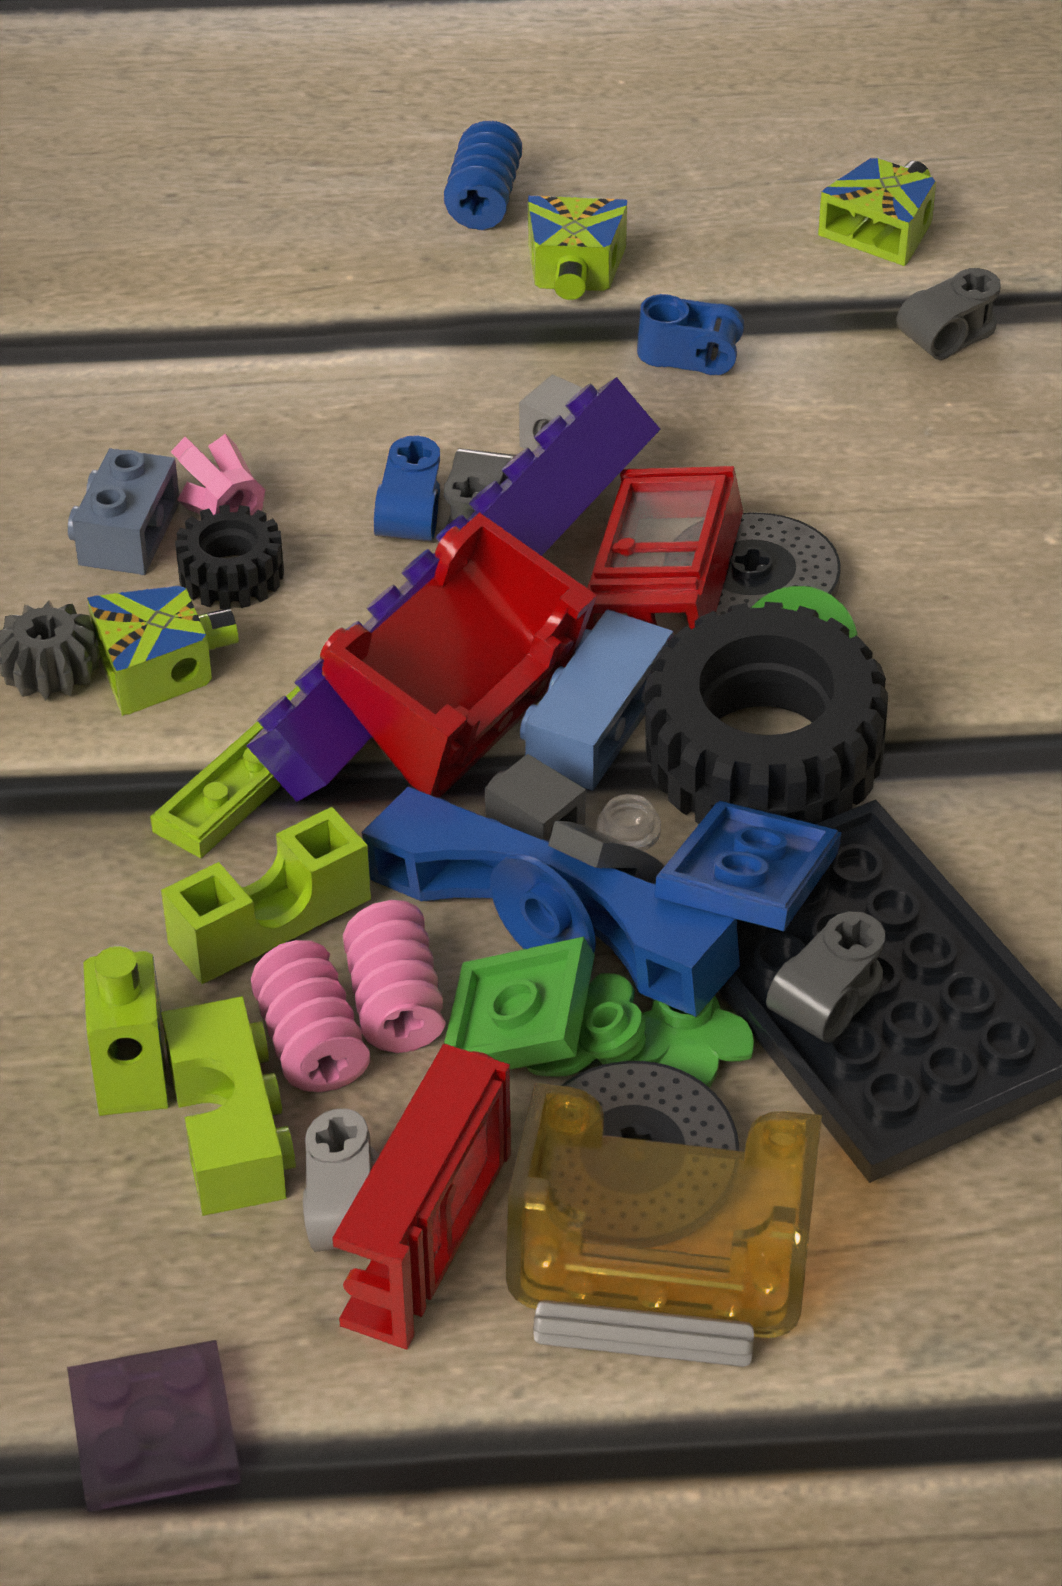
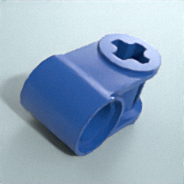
M669 294L650 296L642 302L640 307L637 355L643 362L655 367H673L698 371L708 375L724 374L735 364L737 358L735 344L742 337L744 319L736 309L725 304L680 299ZM718 318L722 319L719 332L714 331ZM716 347L718 348L716 359L711 360L713 348Z
M413 435L399 438L392 443L382 484H379L374 509L375 536L423 541L434 540L440 499V484L436 480L440 465V448L433 440Z

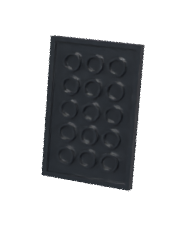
M876 799L815 824L841 832L839 851L785 931L736 919L740 967L722 986L719 992L736 1014L748 1023L757 1041L869 1183L1062 1095V1009ZM849 911L863 912L877 919L885 930V946L877 958L883 969L882 986L878 993L871 997L852 1017L841 1035L834 1041L826 1043L767 1008V994L772 981L781 967L789 959L797 956L827 925L830 919L838 914Z

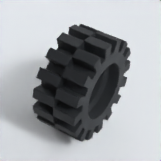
M229 505L219 506L220 513L213 515L209 508L200 511L201 521L193 516L185 521L186 529L179 528L176 534L177 541H175L180 585L187 589L192 600L200 596L201 605L211 607L213 602L217 600L220 603V609L231 608L232 601H239L240 607L245 608L251 606L250 597L254 596L259 602H262L268 598V590L276 592L280 587L279 579L284 577L281 531H278V524L273 518L267 521L266 513L257 510L250 516V508L239 505L237 512H230ZM232 555L238 556V557H234V558H220V557L232 556Z

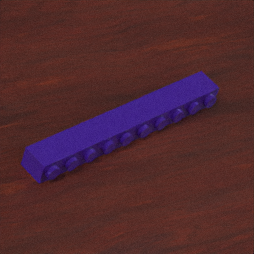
M617 377L598 390L590 383L565 404L566 408L571 412L565 419L558 415L534 436L539 446L533 452L527 447L503 467L502 472L508 478L501 485L496 480L493 481L470 501L469 505L475 512L468 519L463 514L458 516L436 536V539L440 542L443 536L454 526L460 529L463 528L480 512L542 556L661 429ZM427 549L417 556L401 572L407 581L399 589L393 584L384 590L366 608L372 614V617L364 625L356 621L346 630L360 624L372 633L434 577L439 559L435 557V553L433 554ZM321 658L309 666L295 680L294 683L299 687L300 691L291 700L283 696L261 714L257 722L263 729L246 745L296 802L326 786L372 737L322 675L324 661Z

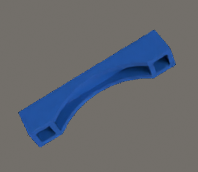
M407 787L361 832L363 841L368 845L370 880L419 901L447 898H492L490 888L491 874L494 867L501 860L514 854L527 855L540 860L575 887L591 919L595 936L608 945L625 965L638 992L695 1017L740 967L737 920L735 918L654 898L655 883H649L614 868H595L548 846V840L536 838L506 826L495 819L486 818L458 807L445 799L436 798Z

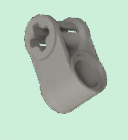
M333 1109L324 1112L313 1120L306 1132V1188L303 1192V1214L307 1236L314 1252L338 1249L333 1247L332 1237L379 1157L378 1152L371 1147L370 1133L365 1119L358 1112L350 1109Z

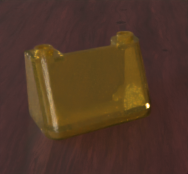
M534 1083L508 1193L506 1283L508 1291L515 1300L535 1310L540 1301L549 1300L748 1322L753 1325L754 1337L774 1338L789 1333L797 1326L802 1311L822 1115L774 1111L759 1116L749 1128L744 1152L604 1136L603 1109L595 1097L584 1090L569 1086Z

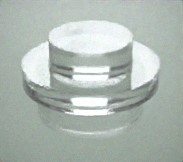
M624 794L612 798L605 805L597 820V831L645 851L659 840L661 835V819L649 800L639 795Z

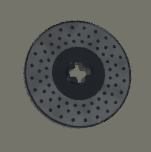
M743 513L716 614L728 613V608L731 605L748 603V607L751 608L765 595L790 586L813 587L835 597L839 589L841 564L837 550L820 531L802 521L771 513ZM704 522L686 531L675 542L699 541ZM668 552L664 566H692L695 552Z
M612 1062L590 1068L575 1075L559 1086L546 1099L537 1112L529 1131L527 1141L528 1174L534 1193L542 1207L552 1219L571 1234L595 1245L612 1249H653L667 1246L691 1236L702 1229L721 1211L734 1189L738 1175V1134L734 1121L721 1099L694 1076L677 1068L656 1062ZM634 1145L638 1153H644V1160L631 1162L627 1154H622V1148Z

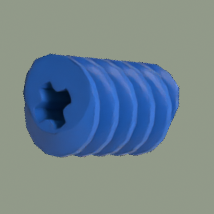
M481 121L472 124L463 132L451 166V172L444 189V204L448 213L459 224L467 228L477 230L492 228L502 221L507 211L510 193L513 189V182L516 178V171L522 156V141L518 133L510 126L498 121Z

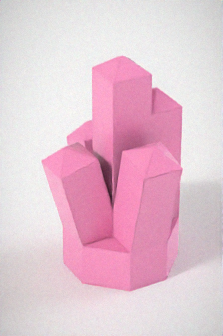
M226 434L208 446L218 467L186 437L171 451L178 461L206 487L204 488L190 482L186 483L177 499L186 509L200 514V511L209 508L213 515L220 513L219 506L229 505L230 512H237L239 505L250 508V516L257 510L262 511L265 489L253 478L237 445Z

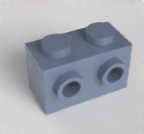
M109 448L99 469L91 471L87 482L86 494L80 506H74L69 515L68 537L70 540L75 541L78 565L140 575L146 574L180 503L177 501L179 488L175 457Z

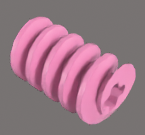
M398 900L374 903L359 911L348 922L343 933L345 953L347 954L348 970L351 974L352 990L355 994L356 1009L359 1014L360 1029L368 1043L376 1048L393 1053L414 1051L430 1044L441 1035L446 1022L440 1013L443 1009L442 993L438 990V976L433 969L434 959L432 952L429 950V937L425 931L423 913L416 905Z
M295 940L279 944L267 952L255 965L250 979L252 993L258 1001L260 1014L266 1021L267 1033L273 1040L275 1054L281 1061L282 1073L292 1086L308 1092L321 1093L337 1090L354 1082L365 1072L370 1063V1051L362 1041V1032L354 1021L353 1009L346 1002V992L338 982V972L332 963L328 961L330 953L323 945L316 942Z

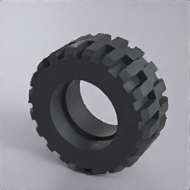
M765 602L762 608H749L748 603L731 605L728 608V613L717 615L715 611L705 614L695 621V628L690 629L688 626H685L668 640V647L665 646L658 652L651 665V675L646 680L645 741L647 762L651 764V776L657 787L665 794L668 793V801L685 815L691 811L694 812L695 822L698 824L719 801L817 824L851 810L852 804L858 805L866 799L873 789L874 779L880 775L883 764L888 692L885 689L886 677L881 665L874 658L872 659L873 652L857 635L850 639V630L845 625L832 617L827 622L818 618L819 614L816 610L799 606L798 610L794 611L783 609V604L780 602ZM767 706L795 712L812 723L788 733L760 735L740 731L719 719L740 709Z

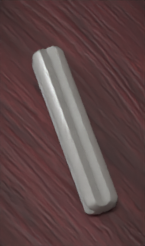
M549 1300L540 1301L535 1311L534 1340L543 1345L741 1367L749 1365L753 1355L754 1328L748 1322Z

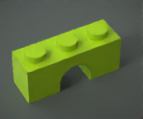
M333 807L276 833L277 855L272 866L259 880L248 886L241 887L221 863L217 862L161 889L168 945L201 984L371 900L368 845Z
M243 996L162 1011L166 1052L178 1108L202 1103L222 1105L210 1112L184 1117L190 1162L202 1216L287 1199L284 1170L296 1168V1161L289 1127L275 1128L273 1120L274 1115L282 1114V1104L275 1073L262 1075L260 1063L269 1062L268 1046L262 1021L249 1023Z

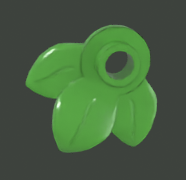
M600 973L590 982L576 1057L526 1066L528 1071L540 1076L561 1077L579 1072L595 1059H598L603 1064L629 1061L642 1050L646 1042V1020L639 1007L633 1003L635 990L631 983L624 976L618 974Z
M715 996L697 1017L654 1000L652 1010L642 1013L646 1020L645 1045L629 1061H648L668 1065L694 1076L710 1087L717 1076L720 1060L731 1062L752 1058L754 1039L748 1023L742 1017L720 1009L719 1002Z

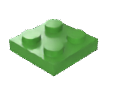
M579 937L463 962L444 1043L470 1052L485 1053L495 1060L510 1064V1070L576 1057L595 956L585 938Z

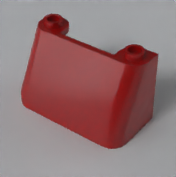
M480 512L463 528L460 529L454 526L443 536L435 550V557L439 559L434 577L372 633L360 624L354 625L348 630L341 627L328 638L320 653V658L324 661L322 675L410 785L418 791L436 798L441 797L515 726L524 717L527 709L532 704L536 705L545 696L556 669L560 666L566 667L574 656L576 648L582 640L597 597L595 593Z

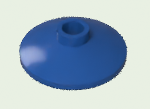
M522 854L507 856L494 867L491 874L490 888L495 908L509 933L523 949L584 937L593 953L595 952V933L591 919L577 890L570 882L563 879L555 870L540 860Z

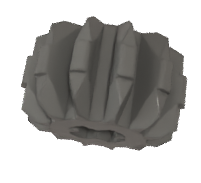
M48 600L42 608L34 609L24 604L22 615L5 616L4 627L0 630V674L4 677L6 685L16 686L22 697L40 692L46 701L54 692L60 691L71 696L73 685L90 684L91 673L99 667L100 649L99 642L96 639L95 627L91 623L89 615L77 614L73 604L54 608L50 600Z

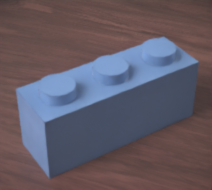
M607 609L592 630L586 629L584 631L582 640L566 667L560 666L556 669L551 678L548 692L538 705L532 704L527 709L520 727V738L525 740V755H531L581 787L593 791L645 716L646 680L651 675V665L658 652L665 646L668 647V640L673 637V631Z

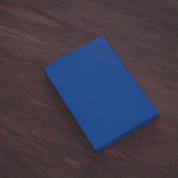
M719 801L657 875L654 898L785 931L837 856L841 832Z

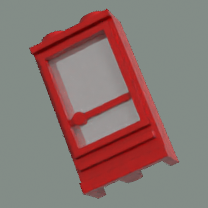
M734 466L623 469L620 472L621 484L587 587L597 597L585 630H592L607 609L617 613H627L629 617L657 625L655 613L686 612L689 628L693 629L695 628V621L699 617L712 611H717L741 523L743 507Z
M445 1043L441 1046L332 1237L333 1247L371 1260L366 1270L351 1269L343 1282L345 1291L351 1297L339 1317L340 1327L406 1350L408 1349L415 1336L414 1315L423 1316L426 1311V1299L431 1300L497 1178L504 1161L507 1162L511 1156L510 1064L495 1060L482 1052H470Z

